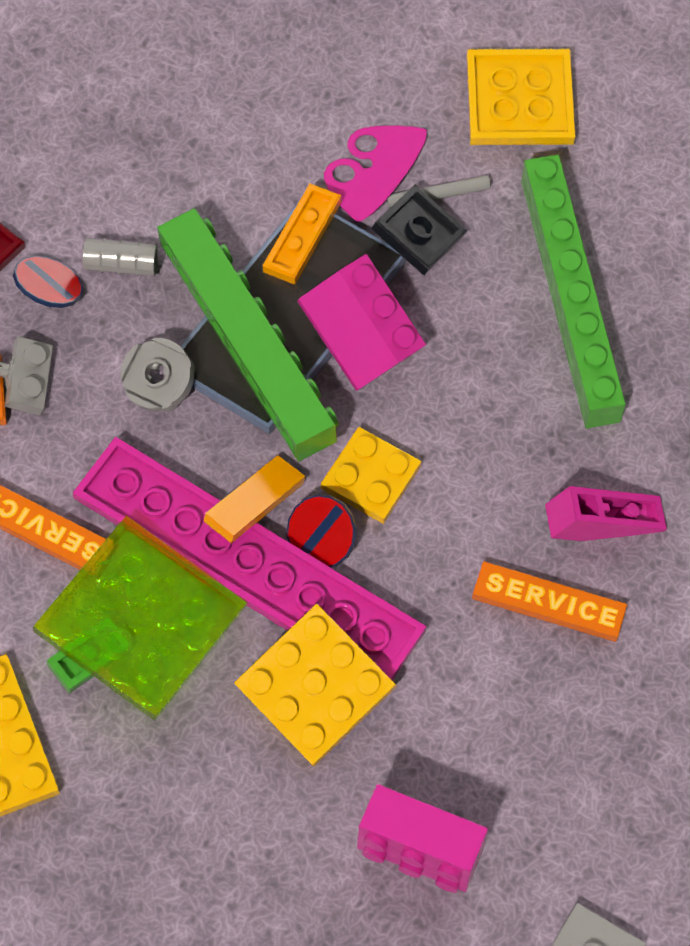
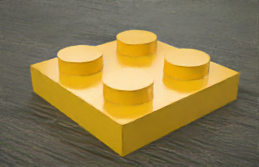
M358 427L321 482L320 489L384 524L421 468L422 461Z

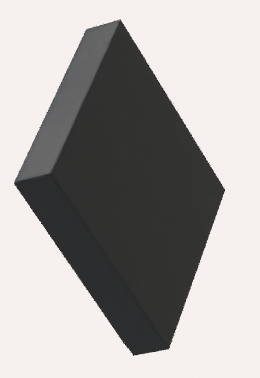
M416 184L390 207L371 228L422 275H425L467 232L460 223Z

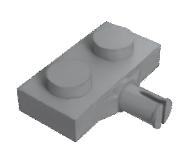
M20 336L16 338L13 344L12 358L8 363L0 362V377L5 378L7 389L4 407L35 415H40L44 411L53 345Z

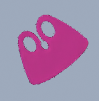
M372 126L356 130L348 140L349 152L359 159H370L373 163L370 168H363L359 162L343 158L330 163L324 171V181L329 191L341 195L342 203L340 206L355 221L360 222L372 215L385 202L418 157L425 143L427 131L424 128L411 126ZM370 135L377 140V146L370 152H362L356 148L355 142L360 136ZM347 165L353 168L355 175L348 182H338L333 178V170L338 166Z

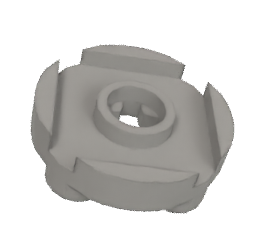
M158 337L153 338V341H148L142 345L139 343L134 346L125 356L120 374L124 389L126 390L125 393L132 402L148 411L170 412L176 409L178 404L189 394L194 382L195 365L190 360L187 352L177 343ZM161 366L165 367L163 370L165 374L164 379L153 384V378L149 375L151 370L158 371Z

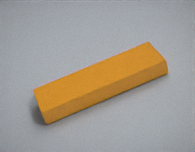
M309 183L265 260L263 272L295 285L342 203L341 195Z
M277 455L207 511L204 522L230 543H233L304 484L306 476Z

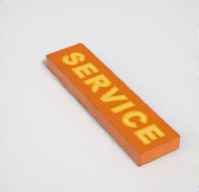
M0 485L1 530L96 579L100 577L117 550L115 543Z
M485 561L482 563L472 594V599L613 642L617 641L627 604Z

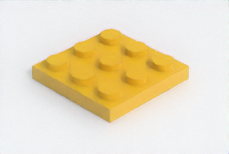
M467 49L470 145H574L575 125L570 49Z
M318 604L313 606L234 682L313 767L397 687Z

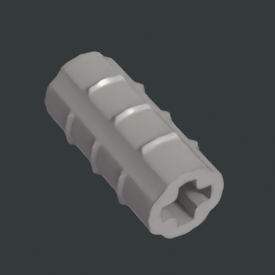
M86 238L83 249L84 270H95L101 273L104 271L116 272L118 274L127 273L135 274L136 276L156 275L158 265L157 244H146L140 241L138 243L125 242L123 240L114 241L106 240L105 238Z

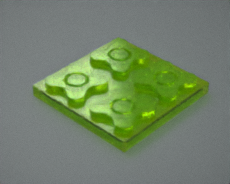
M126 515L34 624L33 632L155 721L242 613L247 602Z

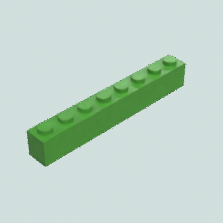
M559 155L524 160L521 183L585 429L621 423L626 404Z
M193 208L157 226L161 247L297 461L300 462L336 443V427L339 426V422L330 406L323 407L319 400L321 395L315 382L311 378L306 380L301 373L303 367L294 351L288 353L283 345L285 339L277 324L270 325L266 319L268 314L263 302L259 297L253 299L248 291L250 285L246 276L241 270L236 272L231 265L233 259L226 245H218L214 238L216 237L215 230L209 219H202L196 209Z

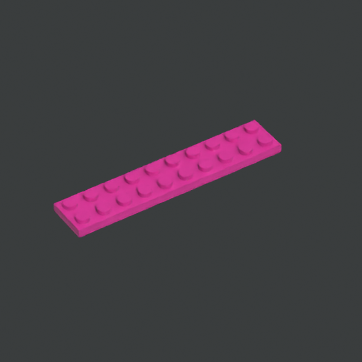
M116 436L73 491V498L287 631L313 606L318 604L392 681L426 632L427 626L258 523L254 524L233 543H230L204 522L205 513L219 503V499Z

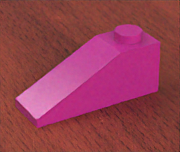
M569 486L545 504L550 534L553 539L589 541L658 533L667 530L661 498L656 495Z

